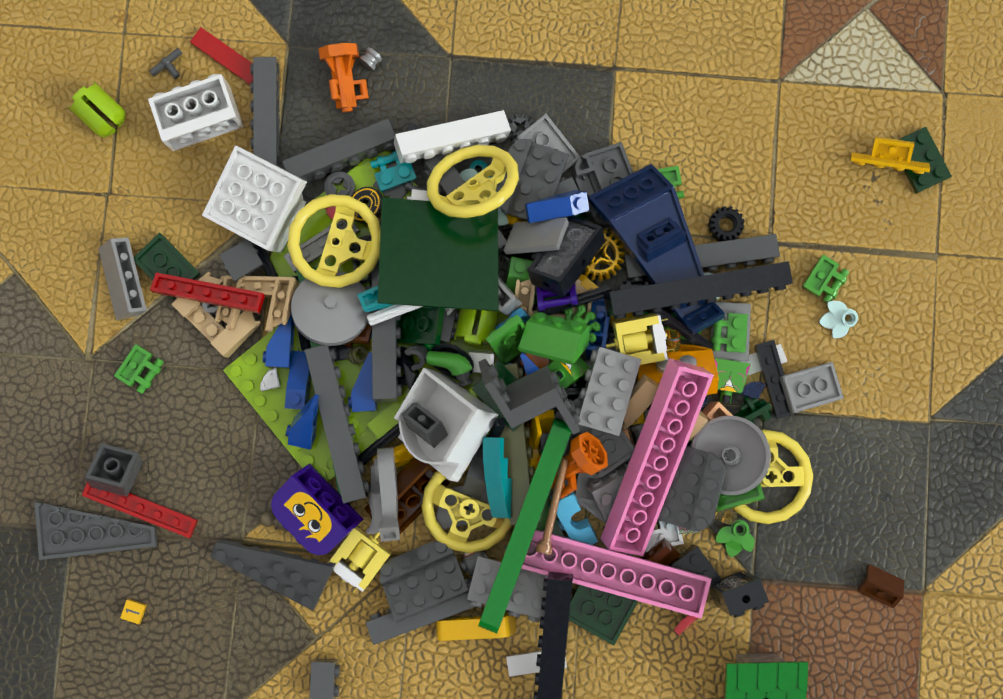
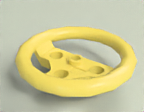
M474 145L461 148L445 156L433 168L427 180V197L436 210L449 217L471 218L485 215L500 207L513 194L519 181L518 164L509 152L496 146ZM474 157L493 158L492 163L446 197L439 194L438 184L442 176L453 165ZM507 171V179L503 187L496 192L497 184L504 180Z
M329 194L313 199L298 211L289 227L287 247L292 263L304 278L323 287L342 288L358 283L373 271L379 260L381 226L378 218L370 208L351 196ZM336 206L319 266L314 270L303 258L299 245L301 230L307 219L318 210ZM356 212L368 224L371 241L358 239L352 227ZM339 221H346L348 225L345 229L340 230L337 228ZM353 244L361 246L358 253L350 251V247ZM328 257L336 258L335 265L327 266L325 263ZM351 259L364 261L353 272L337 276L340 266Z
M763 429L762 431L770 445L772 460L767 475L770 474V479H766L765 476L761 486H800L799 491L793 501L781 510L762 512L753 510L747 505L737 506L732 509L749 521L772 524L785 521L802 509L811 494L813 472L808 455L797 441L782 432ZM776 443L788 449L798 461L799 466L788 467L778 457ZM786 471L792 473V480L790 482H786L783 479V474Z
M439 471L433 474L424 489L421 508L425 525L435 540L446 544L448 548L454 551L474 553L488 550L505 538L512 527L510 525V518L492 517L488 520L484 519L482 512L490 509L489 503L442 485L446 477ZM448 495H454L457 498V502L454 505L446 503L445 498ZM434 504L447 509L452 525L448 534L444 532L436 520ZM472 504L473 508L468 510L465 506ZM460 520H464L468 524V527L463 531L456 527L457 522ZM485 524L496 528L494 532L484 539L467 541L470 531L476 527Z

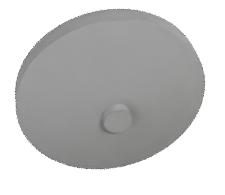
M339 271L337 276H341L346 273ZM305 279L296 288L291 301V313L296 328L308 340L320 345L336 346L353 340L366 327L368 323L367 315L370 314V311L364 312L357 294L366 291L364 286L358 282L342 288L323 287Z
M721 416L712 419L695 435L691 445L692 448L716 454L724 463L726 477L724 478L721 490L723 495H739L751 491L763 481L770 467L771 450L765 434L753 422L742 417Z

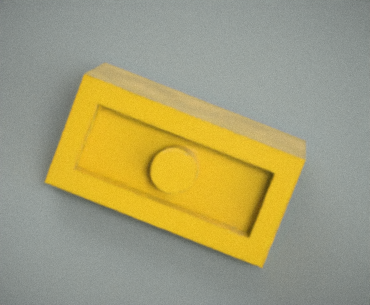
M548 410L532 418L530 429L533 449L538 448L542 434L550 433L555 418L554 410Z

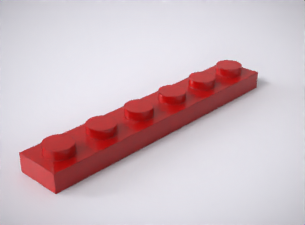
M157 272L150 287L152 293L259 314L265 298L264 293Z
M88 482L81 495L187 538L192 537L198 522L196 518L129 492L126 497L92 488Z

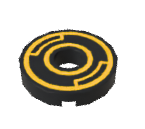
M363 187L355 191L351 197L364 204L369 202L368 207L379 218L383 197L381 193L373 187ZM356 212L354 221L366 225L367 223Z

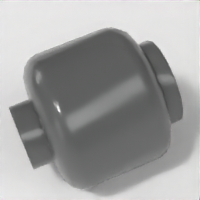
M486 551L464 553V560L460 561L464 573L468 571L469 575L473 577L477 557L488 559Z

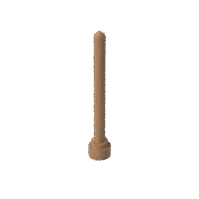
M562 458L559 465L543 538L537 543L536 552L548 555L552 553L553 547L551 546L552 542H550L568 466L566 458Z

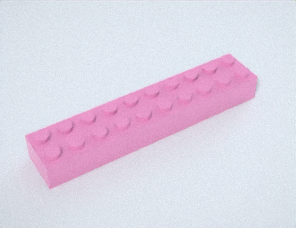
M669 358L600 538L609 550L638 556L644 555L714 377L713 374L703 367Z
M535 530L521 569L547 576L549 572L573 574L572 583L702 619L711 578L552 534L550 542H552L551 546L553 547L551 555L536 552L537 543L542 540L544 531Z

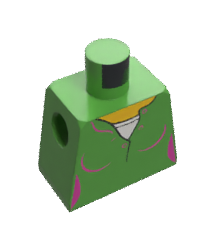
M581 357L573 365L552 359L547 364L551 372H556L560 381L558 383L560 386L563 385L565 389L579 382L585 377L586 370L590 369Z
M714 358L719 377L718 391L721 392L719 402L731 404L732 393L741 394L743 392L751 363Z

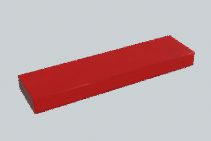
M200 27L190 43L250 85L253 82L250 65L253 63Z

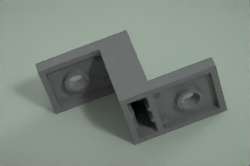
M486 358L478 362L484 386L511 428L557 407L572 434L580 431L578 423L581 421L575 411L576 407L573 401L567 398L568 394L564 386H560L558 383L560 381L556 372H551L548 366L506 386L502 378L498 379V372L493 364L490 365Z

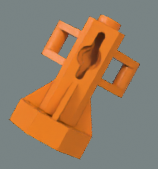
M339 43L318 48L320 60L326 62L331 69L332 79L329 80L331 100L336 102V109H341L342 113L352 112L353 108L357 107L356 100L369 99L366 79L353 81L352 68L355 59L359 58L358 45L356 43ZM354 85L360 86L361 95L355 96Z
M589 432L580 434L572 439L568 455L562 457L568 460L564 481L568 480V486L565 487L563 483L560 498H564L577 489L575 474L588 473L593 475L608 466L606 450L600 440ZM556 473V476H555V478H554V481H553V484H552V486H551V489H553L554 486H555L557 473Z

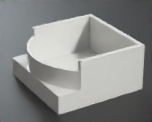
M235 145L202 216L268 251L282 253L288 241L289 227L298 211L306 204L302 191L307 181Z
M423 368L394 418L399 420L400 435L398 438L404 442L408 451L416 459L433 466L448 480L458 482L482 444L483 437H486L499 414L462 386H459L457 382L446 374ZM415 402L441 420L448 433L435 448L410 430L402 416Z

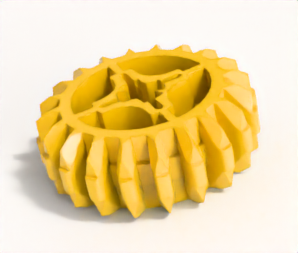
M606 230L603 231L605 243L597 252L598 254L604 248L602 252L604 258L600 257L594 263L596 259L594 256L590 265L585 268L586 273L584 276L588 277L589 273L592 274L591 280L593 281L596 275L599 281H602L603 275L606 280L610 279L609 273L615 276L616 271L614 269L620 271L621 266L619 264L624 263V260L619 257L624 256L625 252L618 251L623 248V245L617 246L619 238L613 241L614 234L611 233L607 237ZM608 246L613 250L614 261L606 253ZM599 263L610 266L604 270L594 269Z

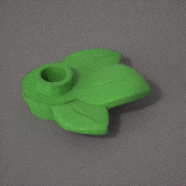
M738 519L733 521L730 526L722 527L716 535V542L725 543L726 552L730 557L736 556L742 549L752 552L755 545L754 538L749 533V525L744 520ZM737 526L742 527V531L740 533H737L736 531Z

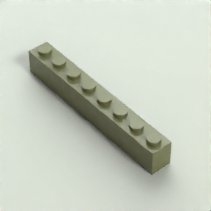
M521 364L505 365L518 379L525 377L524 367H521ZM527 421L522 423L514 432L506 425L501 435V438H504V458H508V478H512L510 525H515L535 473V467L531 466L533 448L529 446L531 429L530 426H527Z

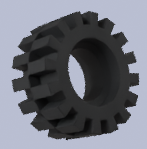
M724 206L712 214L708 227H710L709 233L713 234V238L716 237L719 242L736 239L743 232L742 230L745 226L743 223L745 221L742 219V213H738V209L733 210L731 206L728 208ZM722 218L732 220L733 228L731 231H723L720 228L719 222Z

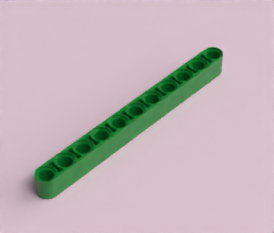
M557 418L554 419L478 627L496 634L501 625L571 435V430L565 421Z

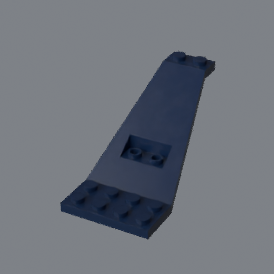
M653 164L588 196V202L611 226L652 284L705 276L675 188ZM704 300L698 301L699 305L688 307L687 303L680 304L681 308L672 309V311L692 335H695L725 317V313L715 302L705 303Z

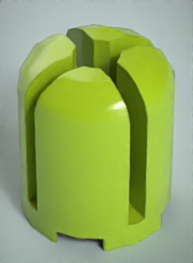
M93 82L94 85L88 88L83 86L72 97L74 103L71 108L68 106V109L96 135L107 137L115 133L116 130L90 104L93 103L119 127L124 123L126 113L96 82Z
M460 309L453 340L456 341V338L465 340V345L481 348V344L489 345L486 338L495 330L499 311L482 310L477 334L472 335L477 310Z

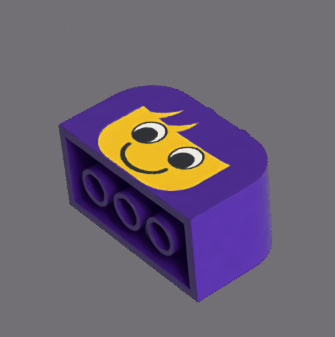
M310 463L292 475L274 494L271 502L272 512L284 529L288 530L307 551L315 555L329 553L364 520L348 502L343 503L341 495Z

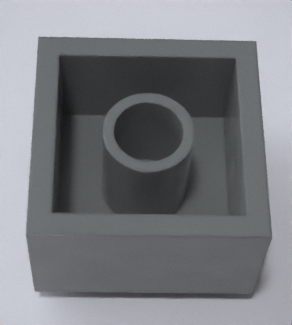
M101 443L85 479L92 488L127 497L143 462L137 452Z

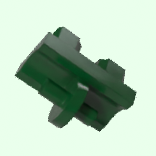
M746 396L743 398L744 404L739 406L741 411L733 415L745 418L753 423V419L758 416L763 422L771 418L770 409H772V406L763 398L758 401L756 397L750 400Z

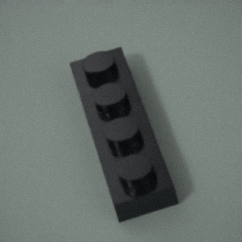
M772 340L754 345L775 419L793 415L790 414L779 378L784 376V371L775 341Z

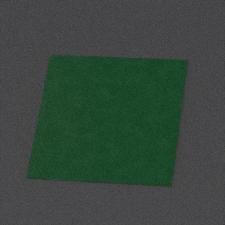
M382 197L378 303L499 311L498 208L481 216L457 218L449 217L439 212L430 201Z

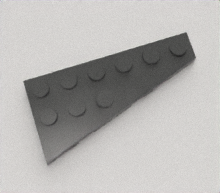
M38 501L34 502L39 560L158 546L156 526Z
M219 539L216 542L210 556L312 611L316 608L336 563L332 562L328 564L322 563L314 558L311 560L303 559L300 555L286 552L261 550V547L258 546L247 547L243 546L242 543Z

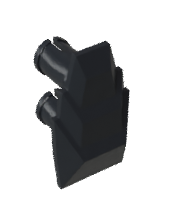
M402 346L401 358H398V365H401L405 375L398 377V385H401L402 388L408 386V389L411 390L420 373L418 369L412 371L411 366L415 363L412 354L410 356L406 355L405 351L407 348Z

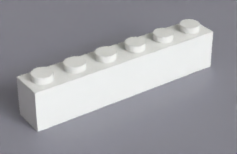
M503 110L395 134L393 143L400 163H413L417 159H430L439 154L448 155L453 151L469 146L504 142L508 139L511 129Z

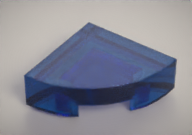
M762 382L748 383L744 386L742 394L751 399L755 397L758 399L766 384Z

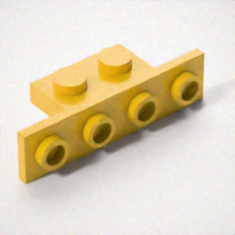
M875 137L871 155L854 152L851 154V161H854L857 165H866L868 163L874 164L873 166L877 168L889 166L898 171L910 169L918 174L930 172V163L911 161L914 142Z

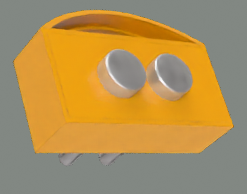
M687 344L666 345L667 349H673L666 351L668 360L670 358L703 367L713 374L714 377L706 395L717 394L719 377L712 349ZM668 360L640 365L636 383L645 374L660 384Z

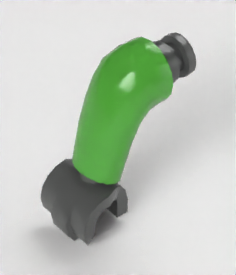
M420 344L412 345L405 351L406 355L415 354L420 359V362L414 363L411 366L412 371L420 369L427 363L428 365L448 369L453 376L456 375L457 380H460L459 386H465L473 382L471 378L469 379L472 365L466 357L460 354L428 351L425 346Z

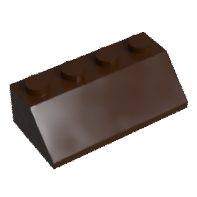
M415 457L397 474L400 534L422 512L421 505L424 489L437 471L430 464L424 463ZM447 479L442 482V485L446 487L450 484ZM368 504L364 509L372 518L370 505Z

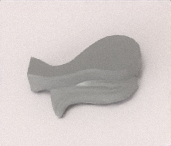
M393 447L377 449V457L374 458V465H371L369 505L372 520L366 532L367 534L380 532L381 542L400 540L397 473Z

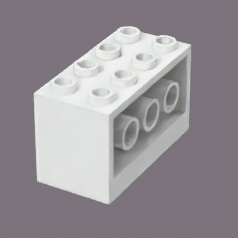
M212 74L208 76V79L202 81L195 80L190 82V85L174 87L169 92L156 93L152 98L148 99L162 142L172 151L244 127L231 87L222 74Z

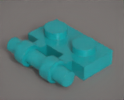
M396 150L392 151L393 153L384 157L381 155L376 157V160L370 162L372 169L380 166L381 171L374 175L381 193L402 186L407 182L410 183L417 180L411 163H400ZM396 161V166L386 168L385 164Z

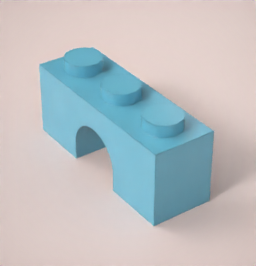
M574 492L562 499L560 498L556 513L559 518L557 522L560 529L567 532L566 538L591 545L597 543L596 533L588 518L582 521H573L571 519L573 514L581 511L579 501Z

